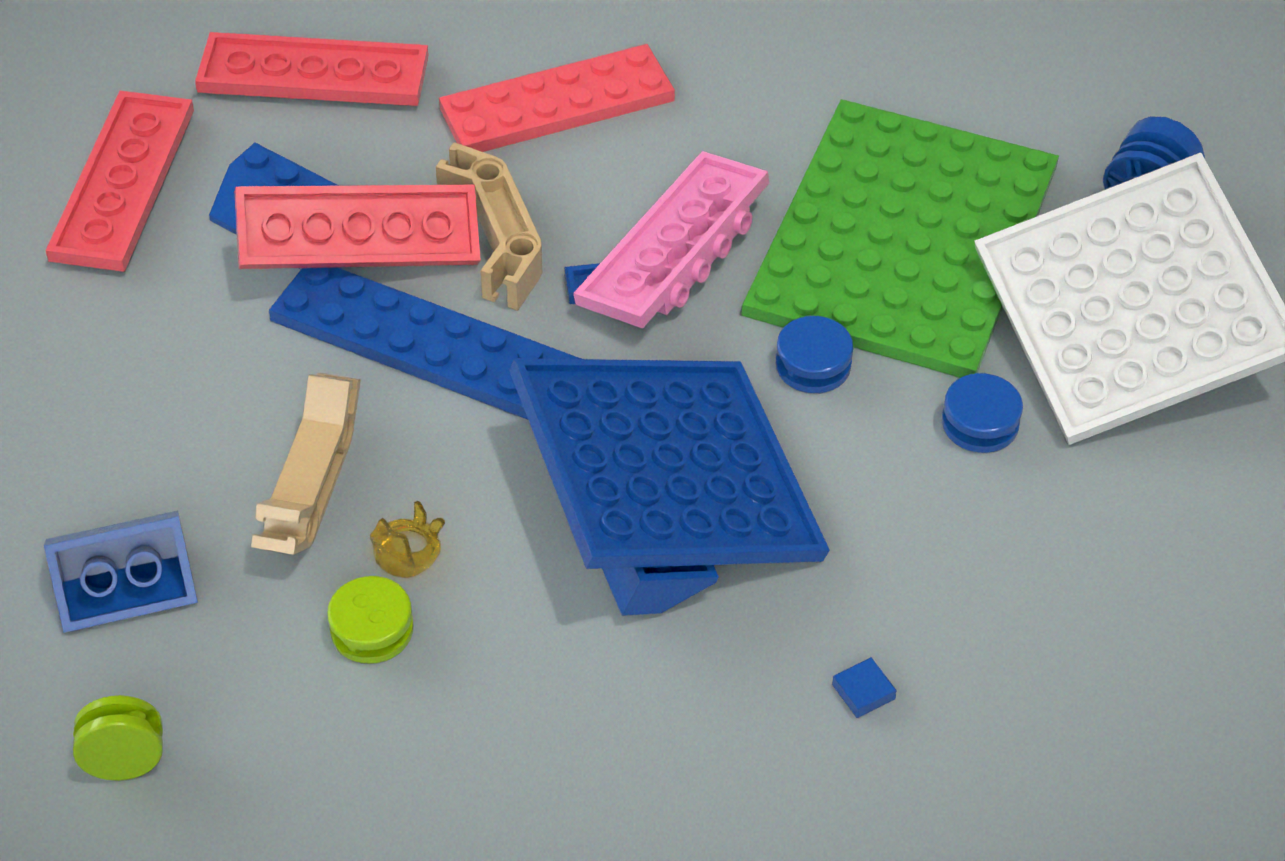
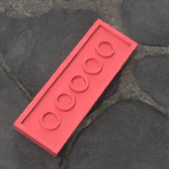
M210 32L195 80L197 93L418 106L429 57L428 45Z
M648 44L439 97V107L456 143L485 152L675 101V90Z
M119 91L45 250L48 262L125 272L193 115L192 99Z
M475 184L235 187L239 269L478 265L481 261Z

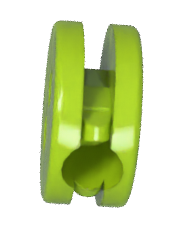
M364 576L353 579L342 585L333 594L329 602L327 615L332 642L343 656L352 661L367 664L387 661L401 653L411 640L414 625L410 598L406 591L393 580L380 576Z
M125 695L102 697L85 705L76 715L73 731V757L77 765L89 775L105 780H128L148 773L159 763L163 753V722L158 710L145 700Z

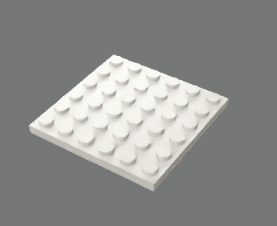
M1202 153L1190 156L974 241L976 251L1068 445L1285 362V304Z

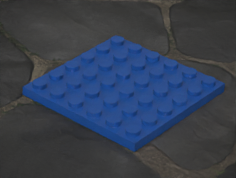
M514 358L509 369L586 569L823 562L830 549L741 361Z

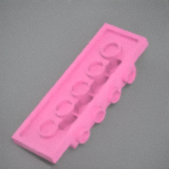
M702 151L573 293L576 305L640 328H644L657 312L668 315L674 306L683 307L689 298L690 288L696 281L703 283L708 278L713 261L717 257L723 259L729 254L732 240L738 233L744 235L749 231L752 224V213L749 206L768 186V171Z

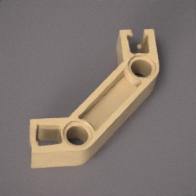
M454 142L449 148L450 165L449 161L441 159L435 166L437 185L475 184L477 216L493 250V254L480 270L482 298L495 302L499 297V293L496 290L503 283L507 285L508 307L518 311L543 273L541 239L506 163L496 156Z
M321 372L317 373V375H308L303 418L272 497L257 503L255 518L258 521H265L264 531L260 535H252L251 547L294 555L313 544L352 441L361 379Z

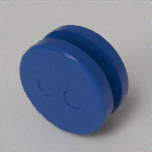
M805 316L795 319L784 326L779 333L776 353L777 372L787 385L802 392L825 393L841 386L850 374L853 355L852 337L844 326L830 318Z
M975 373L963 376L953 382L946 392L942 414L943 429L950 440L963 449L978 453H990L1001 450L1010 445L1018 434L1020 418L1023 412L1021 395L1010 382L996 375Z

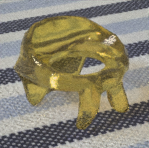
M420 501L414 502L413 520L400 518L387 522L384 518H381L375 529L370 533L376 563L393 576L409 578L420 574L432 566L441 552V541L438 534L443 528L445 520L443 518H436L430 524L426 523L427 514ZM412 531L422 535L426 539V547L418 552H411L408 538L399 532Z

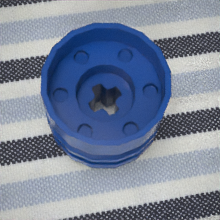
M1155 116L1139 120L1129 130L1120 145V149L1114 154L1112 161L1107 165L1103 176L1105 190L1198 153H1202L1205 158L1202 144L1194 132L1181 122L1167 117Z

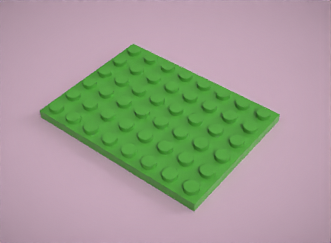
M841 99L742 304L741 316L783 328L791 321L801 317L822 316L844 326L852 337L854 348L960 378L978 373L1003 306L976 251L974 241L1039 215L1056 171L1059 155Z

